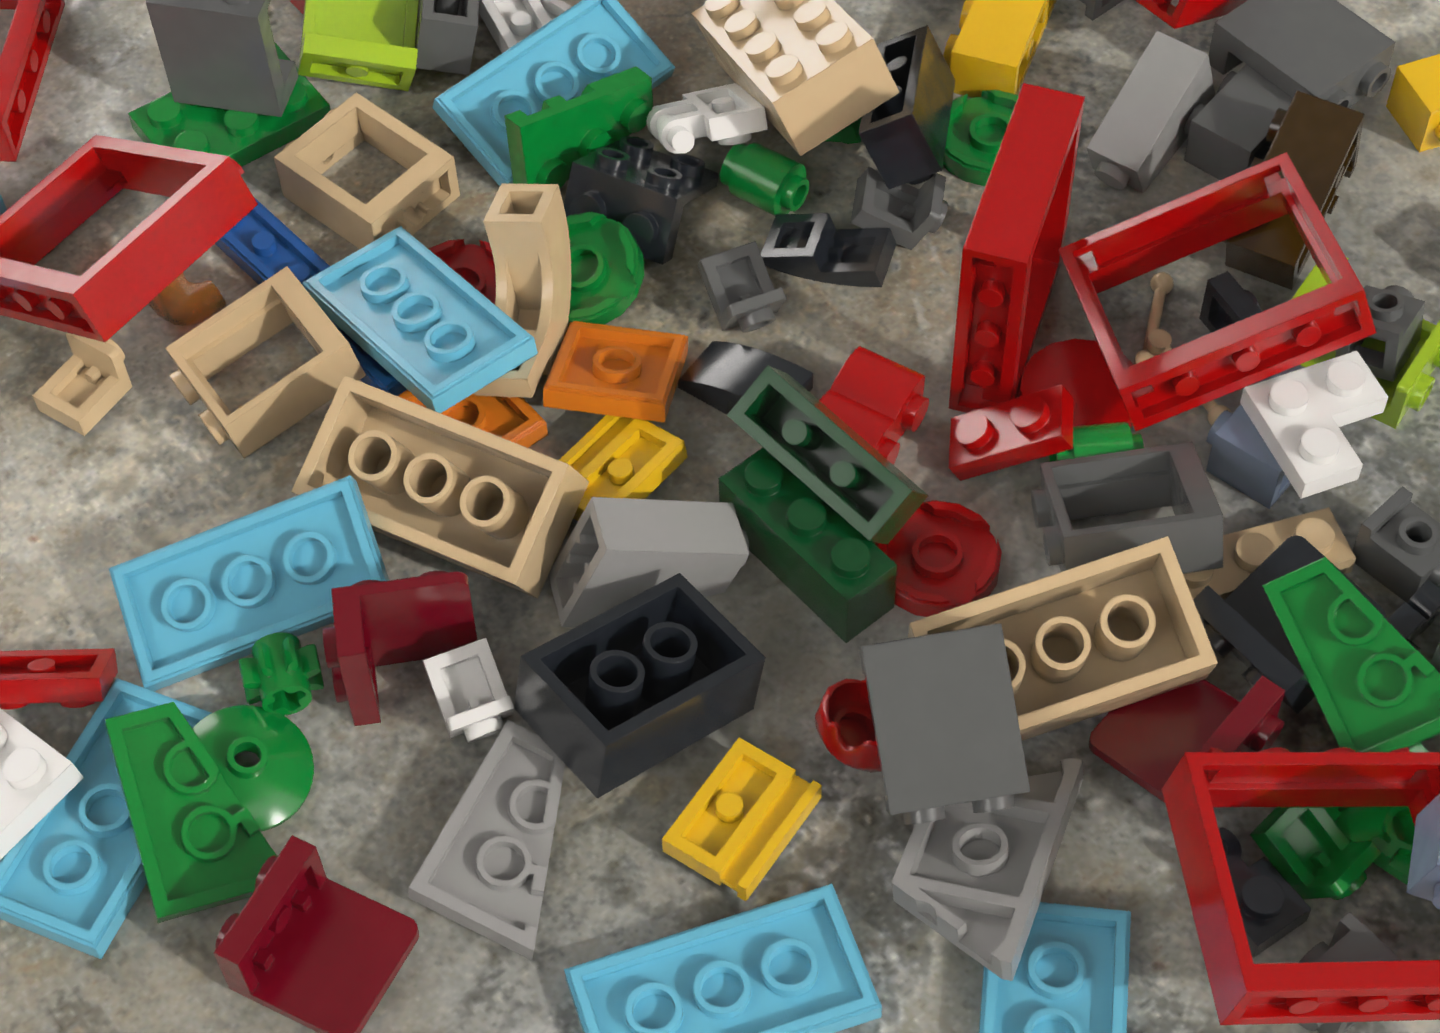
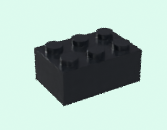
M678 573L521 655L514 708L593 795L599 798L753 710L766 657L681 573Z

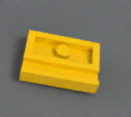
M605 415L559 459V461L569 464L589 481L573 519L579 521L591 497L646 499L688 458L684 440L647 420Z
M738 737L663 836V852L720 886L722 883L737 892V897L747 901L822 798V785L814 780L809 783L797 776L794 768Z

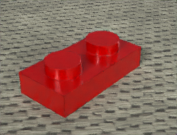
M1061 384L952 417L948 468L960 481L1073 449V396Z
M115 648L0 651V708L5 710L17 709L30 703H60L61 706L67 708H82L95 702H103L118 673Z

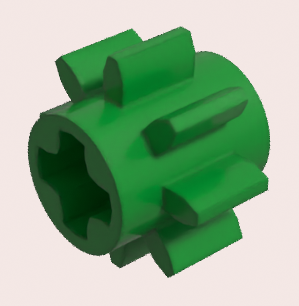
M280 632L266 635L257 640L252 646V658L239 659V668L247 703L250 705L261 701L262 708L266 712H276L283 716L297 713L310 704L312 700L311 690L324 688L316 645L309 644L302 647L299 638L293 634Z

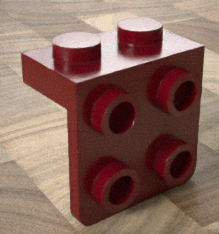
M435 570L423 573L418 577L382 582L378 580H363L352 586L331 588L334 627L322 629L327 667L332 668L336 702H349L354 726L381 723L376 667L428 659L478 641L468 576L458 571L446 572Z
M1261 676L1239 702L1204 679L1109 711L1091 732L1088 744L1089 749L1100 759L1165 803L1162 788L1185 752H1208L1211 747L1219 748L1223 752H1259L1270 748L1284 726V721L1279 719L1277 715L1285 690L1266 677Z
M292 835L280 854L269 857L261 867L256 878L255 891L240 914H232L221 927L216 939V950L213 954L229 989L318 1033H361L417 943L419 930L414 919L328 879L316 846Z

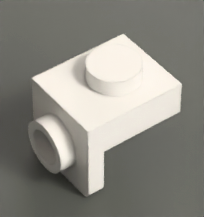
M486 638L423 660L424 668L450 738L465 734L467 742L472 743L501 732L504 727L502 719L512 716L515 708L511 697L507 696Z

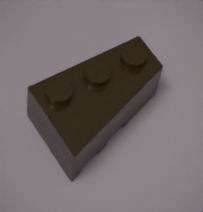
M1297 90L1288 110L1278 108L1271 121L1266 141L1272 143L1265 160L1256 157L1250 167L1287 152L1322 216L1325 218L1327 213L1332 214L1338 202L1339 196L1335 194L1343 176L1350 178L1356 167L1365 114ZM1279 171L1281 179L1284 178L1283 173ZM1289 214L1222 241L1226 243L1225 266L1290 290L1293 289L1310 256V252Z

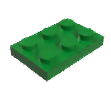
M275 43L278 59L290 60ZM298 75V80L282 117L174 102L172 92L129 112L128 115L133 130L145 143L226 155L242 167L299 138L322 120L331 109L330 104L305 76Z

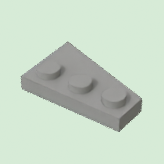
M506 721L408 889L409 899L529 960L533 959L565 769V763L538 734L512 721Z

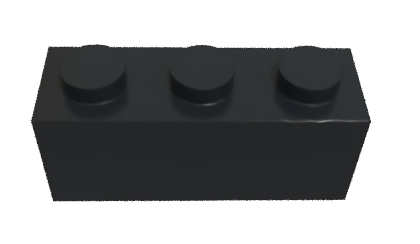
M928 25L877 44L900 93L861 118L858 134L888 190L906 183L911 185L923 183L929 180L934 173L942 171L956 80Z

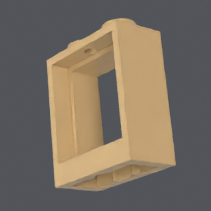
M357 92L337 108L330 110L322 120L299 138L288 143L281 152L274 156L283 196L359 249L400 226L411 235H414L460 196L454 156ZM363 141H366L408 169L366 204L322 175Z
M288 266L165 347L178 367L176 371L169 375L189 405H192L199 399L203 402L207 409L198 414L211 435L219 445L230 439L244 459L333 399L344 375L358 381L366 376L349 342ZM291 323H294L318 355L231 413L207 380Z

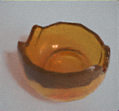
M184 272L148 303L159 317L174 325L192 326L201 323L227 307L224 297L212 281L190 282L185 278Z

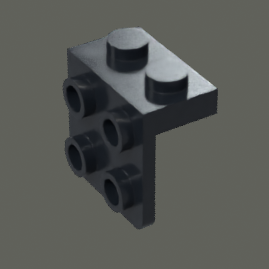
M634 136L621 137L620 140L603 148H598L596 151L573 161L564 201L566 217L574 214L594 212L603 214L606 218L615 220L617 223L620 222L634 236L643 253V258L662 265L673 257L684 205L716 188L719 179L717 172L705 168L703 160L686 154L670 156L653 150L654 144L652 142Z
M1298 535L1287 538L1225 600L1209 585L1193 599L1213 651L1221 658H1224L1231 651L1242 661L1248 669L1241 675L1251 687L1254 686L1261 676H1264L1284 689L1283 701L1296 714L1315 697V694L1262 585L1325 557L1305 538ZM1340 571L1387 620L1384 609Z

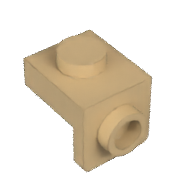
M66 333L73 355L32 396L40 412L85 436L133 386L124 364V352L115 341L110 338L106 342H101Z

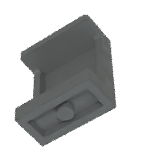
M146 0V6L174 102L282 117L298 80V73L295 61L278 59L268 17V6L271 0Z
M1247 0L1215 22L1208 56L1210 66L1222 75L1244 62L1292 98L1298 90L1350 108L1365 96H1375L1386 85L1391 76L1389 64L1396 42L1337 0Z
M1001 623L858 646L862 673L865 674L880 760L886 796L884 797L886 811L890 815L902 813L905 825L920 824L946 818L944 806L972 802L973 813L998 811L1015 806L1014 794L1031 792Z

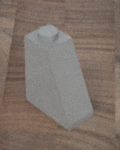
M1156 31L1087 146L1092 167L1095 170L1094 174L1101 181L1119 190H1124L1127 185L1144 193L1188 138V135L1184 134V127L1192 111L1201 103L1207 105L1215 97L1208 53Z
M591 497L548 574L561 627H577L678 573H681L704 597L725 593L740 568L747 561L749 556V540L746 532L740 527L733 503Z

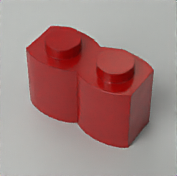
M861 346L857 347L849 356L837 374L830 390L819 400L893 465L900 449V443L897 441L906 430L915 432L918 429L929 406V398L923 396L925 375Z

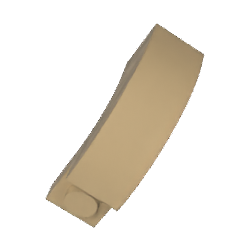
M501 183L483 221L495 264V305L534 337L538 354L476 391L474 395L533 398L541 376L549 375L567 332L571 300L569 230L559 184Z

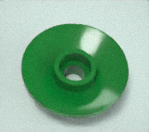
M238 705L217 710L204 717L192 728L220 768L221 775L244 808L247 807L260 826V832L281 825L301 808L312 786L314 760L306 737L287 717L276 712H266L260 706ZM247 751L255 753L260 761L255 766L243 767L235 761L234 757L239 752Z

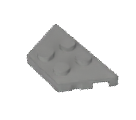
M1060 759L1061 771L1028 776L1031 792L1014 794L1015 806L1012 808L973 813L972 802L944 806L946 815L944 819L915 824L891 882L893 901L998 977L1013 981L1084 779L1083 759Z

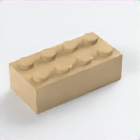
M706 0L702 7L691 13L718 64L735 83L765 107L766 118L800 156L900 93L873 37L834 0Z
M344 375L291 492L300 495L351 475L357 481L374 531L538 599L589 481L567 463Z
M1168 536L911 622L908 631V638L1001 623L1022 741L1204 680L1218 664Z

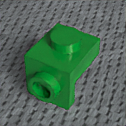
M1276 807L1250 834L1275 869L1302 899L1332 898L1333 900H1340L1351 895L1364 884L1367 879L1365 870L1381 854L1372 840L1349 842L1323 807Z

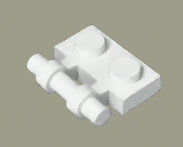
M737 83L682 94L683 100L652 107L647 117L648 130L669 152L674 154L689 152L693 148L696 138L707 136L711 141H718L720 145H737L751 140V133L768 130L765 107Z

